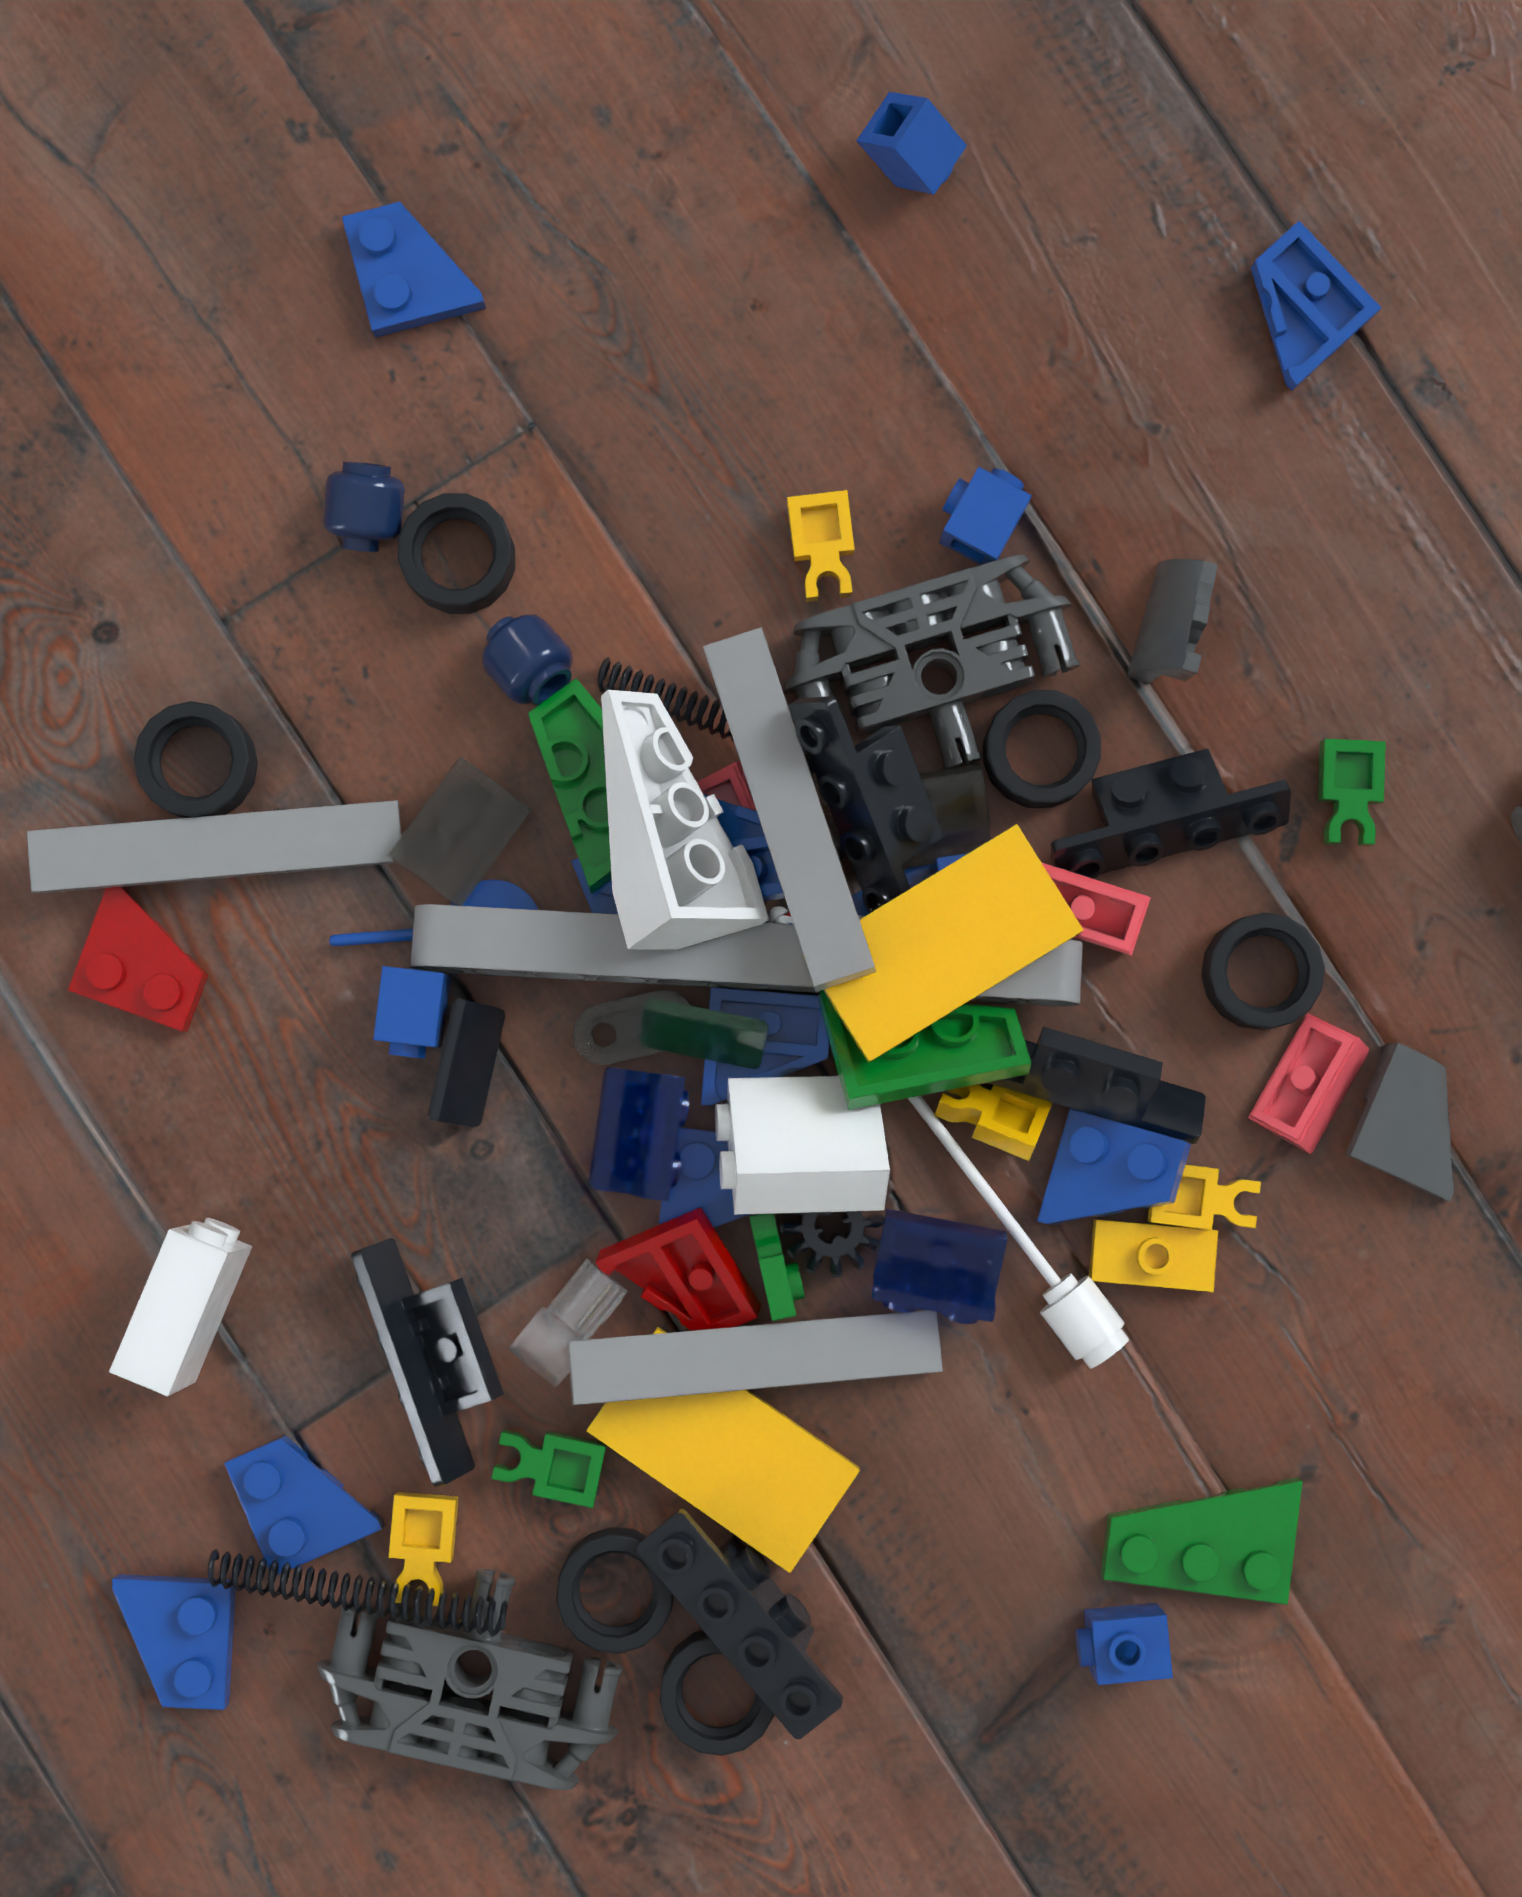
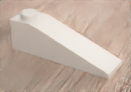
M607 690L601 695L612 893L627 948L635 950H677L755 927L769 920L753 862L742 844L735 848L731 844L717 819L724 811L715 795L705 797L689 769L693 756L658 694Z

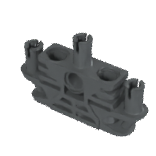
M1025 555L1006 557L855 602L851 605L809 617L794 626L793 634L801 636L802 641L800 651L796 653L793 676L784 683L783 693H796L797 699L827 696L835 698L831 682L840 680L845 696L850 695L851 697L848 707L851 716H857L855 730L858 737L877 732L885 726H896L930 716L943 757L944 769L946 771L956 769L962 764L956 742L959 744L965 766L970 765L983 758L978 751L964 705L1025 687L1035 677L1032 665L1025 667L1024 664L1029 656L1026 645H1018L1022 635L1019 625L1028 624L1042 668L1043 678L1056 676L1057 671L1060 670L1063 674L1080 666L1062 611L1071 607L1072 603L1065 596H1054L1038 579H1033L1023 569L1030 562ZM1009 579L1020 590L1021 597L1024 600L1005 603L1000 583ZM1003 624L1001 629L963 639L965 635ZM832 636L837 656L819 663L820 656L818 650L820 638ZM947 642L949 650L943 648L931 649L920 656L912 670L908 653ZM893 658L892 662L851 674L850 670ZM930 667L943 668L952 676L954 687L946 694L937 695L930 693L922 683L921 674Z
M477 1569L475 1575L476 1582L469 1609V1625L474 1617L477 1599L482 1596L484 1603L481 1611V1628L487 1616L489 1601L494 1598L496 1606L493 1614V1630L495 1629L500 1616L501 1604L505 1600L509 1604L512 1587L516 1581L513 1575L501 1571L500 1577L497 1578L494 1596L492 1597L490 1596L495 1570ZM341 1605V1616L330 1660L317 1662L319 1675L329 1683L333 1703L338 1706L341 1719L331 1724L333 1734L337 1738L350 1743L388 1751L389 1753L544 1788L569 1790L573 1789L580 1781L579 1777L574 1773L582 1762H586L600 1744L610 1743L619 1733L618 1728L609 1724L619 1676L623 1670L620 1664L607 1660L602 1684L597 1685L596 1680L601 1658H584L582 1664L583 1671L573 1714L562 1712L564 1693L575 1651L561 1646L502 1633L503 1630H500L496 1636L491 1637L488 1630L479 1635L475 1628L467 1633L463 1626L457 1631L454 1630L451 1623L446 1628H442L439 1621L435 1625L430 1626L427 1620L418 1624L414 1617L406 1622L402 1615L396 1620L390 1616L386 1627V1632L389 1634L383 1641L380 1652L384 1656L378 1663L377 1669L367 1667L377 1621L380 1619L379 1612L377 1611L373 1615H369L366 1609L362 1611L357 1630L356 1623L359 1613L356 1612L354 1607L345 1611ZM469 1650H478L485 1653L490 1659L492 1671L484 1676H473L467 1673L460 1661L461 1654ZM447 1685H449V1687H450L454 1692L446 1691ZM494 1689L491 1701L479 1698L489 1694ZM357 1695L375 1701L370 1717H359L356 1705ZM550 1741L569 1743L568 1750L559 1761L547 1756Z

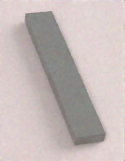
M762 627L703 646L815 991L817 992L876 973L875 965L801 744L797 738L795 726Z
M398 800L27 831L31 892L34 894L404 863Z
M937 1310L569 1341L567 1343L572 1406L943 1372Z

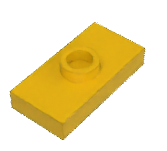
M1093 1219L1089 1277L1096 1282L1214 1292L1218 1230Z

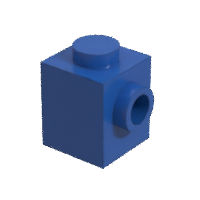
M895 92L887 94L856 140L896 187L933 195L940 185L949 178L954 164L967 147L966 143L928 98Z
M978 467L970 483L959 478L942 509V511L950 514L951 517L942 532L939 543L978 565L998 560L1023 516L1032 495L1023 491L1024 484L1014 475L998 468H993L991 472H988Z
M382 966L373 1040L390 1042L389 1055L425 1059L427 1047L443 1048L451 976L439 972Z
M1158 1603L1084 1609L1086 1628L1076 1629L1077 1655L1080 1667L1089 1666L1090 1672L1098 1685L1173 1678L1167 1614Z

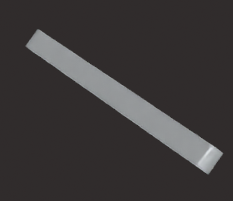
M434 904L416 905L414 908L410 968L415 970L457 974L820 993V991H815L806 961L803 958V951L794 924L764 922L755 927L677 950H635L627 948L618 914ZM1068 940L969 1002L1039 1006L1080 1005L1083 943L1076 940Z

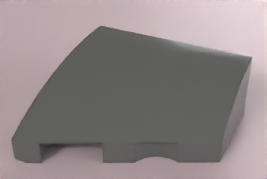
M1168 559L1158 563L1127 673L1128 678L1150 684L1161 675L1187 681L1198 673L1202 655L1194 652L1208 622L1210 598L1215 583L1217 564L1194 559Z
M1387 1043L1363 1097L1367 1104L1345 1156L1396 1177L1395 1179L1450 1202L1454 1194L1446 1067L1403 1044Z

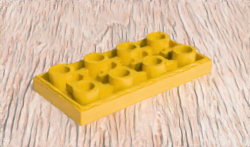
M1018 824L861 918L860 923L876 973L823 990L869 1063L1084 930Z
M657 1327L653 1334H661L666 1332L663 1331L661 1328ZM750 1390L608 1402L603 1405L586 1430L789 1573L792 1572L860 1472L859 1466Z

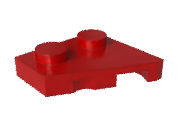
M125 887L106 888L68 991L179 1031L188 1032L208 974L189 954H186L173 941V937L157 920L149 916L131 897V893Z
M701 1207L601 1249L595 1261L598 1268L610 1276L616 1270L643 1288L640 1297L660 1310L673 1313L680 1323L691 1331L737 1327L758 1318L761 1308L760 1302Z

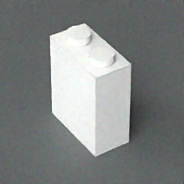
M839 1076L728 1078L727 1103L716 1104L715 1130L717 1141L728 1142V1151H720L721 1189H732L734 1215L884 1210L890 1167L880 1104L848 1110Z
M205 1218L204 1223L192 1221L190 1225L168 1230L109 1370L110 1373L165 1396H170L196 1382L252 1249L251 1245L237 1240L240 1230L211 1218Z

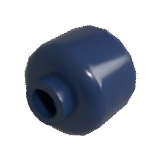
M343 461L342 471H335L328 476L323 522L328 532L343 537L342 548L379 552L380 540H392L399 536L402 529L405 489L401 480L391 476V466Z
M534 614L521 615L517 618L509 616L499 620L489 630L486 637L488 643L482 656L485 672L512 701L521 705L533 703L540 705L570 683L572 677L570 669L573 663L571 649L544 619Z

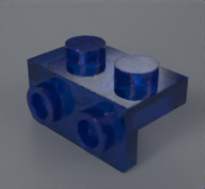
M612 1067L605 1069L589 1175L590 1188L626 1193L644 1199L668 1201L670 1188L676 1186L681 1170L680 1154L678 1151H675L678 1127H682L685 1124L689 1111V1094L687 1090H684L685 1077Z
M886 1209L884 1225L882 1226L879 1240L880 1248L877 1251L872 1274L871 1298L881 1301L885 1307L894 1311L909 1313L915 1312L919 1308L941 1312L947 1319L962 1324H974L978 1320L994 1321L996 1312L995 1295L1007 1245V1231Z

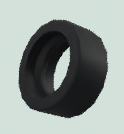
M443 493L423 501L406 518L398 537V563L410 588L428 606L447 614H471L491 606L507 590L515 572V545L503 517L488 502L467 493ZM451 519L467 520L477 524L488 535L492 544V562L487 574L476 584L464 589H449L437 584L426 573L422 563V546L427 535L438 524Z
M1032 690L1012 698L996 713L983 740V764L991 783L1006 799L1027 808H1052L1070 801L1093 779L1101 759V735L1093 715L1077 699L1056 690ZM1034 714L1051 715L1062 720L1072 730L1077 742V758L1072 770L1062 780L1050 785H1034L1021 779L1011 769L1006 757V741L1011 729L1020 720Z
M194 701L168 706L150 718L137 738L133 759L138 783L149 799L180 818L228 814L243 803L254 786L258 766L254 741L242 724L214 705ZM194 726L211 728L222 735L230 748L232 757L230 774L224 784L213 793L200 797L181 795L172 789L163 777L161 767L163 748L169 739L180 730Z
M1263 912L1234 920L1215 934L1204 953L1201 976L1206 996L1221 1016L1239 1027L1266 1030L1292 1024L1311 1010L1322 991L1325 965L1320 946L1306 927L1287 916ZM1260 935L1274 937L1286 944L1294 954L1298 966L1297 984L1290 996L1280 1004L1267 1008L1250 1006L1239 999L1231 989L1227 976L1228 961L1236 946L1247 938Z
M609 1527L589 1534L572 1548L558 1576L556 1602L564 1625L579 1642L598 1652L625 1653L645 1646L662 1631L672 1611L674 1595L638 1554L636 1548L646 1535L635 1529ZM610 1553L627 1554L639 1560L649 1572L653 1585L652 1600L646 1612L635 1622L623 1626L605 1625L593 1619L584 1608L580 1597V1582L587 1566L598 1557Z
M701 1630L692 1633L674 1648L664 1666L659 1700L664 1720L680 1742L699 1753L724 1756L743 1751L761 1738L775 1715L755 1692L754 1703L748 1714L736 1724L725 1727L707 1726L692 1716L685 1706L682 1695L684 1678L690 1667L702 1657L723 1654L708 1635Z

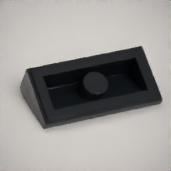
M459 998L453 1001L427 1115L430 1116V1120L469 1127H477L481 1124L506 1016L505 1011L501 1008Z

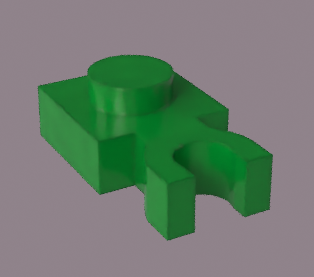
M1323 739L1320 741L1318 802L1333 803V813L1324 828V844L1336 845L1341 843L1340 828L1345 821L1352 822L1357 826L1359 830L1358 846H1372L1375 844L1376 828L1373 819L1369 815L1368 804L1378 805L1384 802L1386 741Z
M774 1213L751 1214L749 1219L772 1321L797 1316L794 1301L805 1299L798 1263L785 1265Z
M505 1429L501 1432L499 1444L515 1447L520 1452L521 1461L515 1467H507L496 1463L491 1479L504 1482H513L525 1477L536 1479L533 1496L590 1508L594 1507L607 1447L606 1444L547 1431L543 1446L534 1445L526 1436L519 1432Z

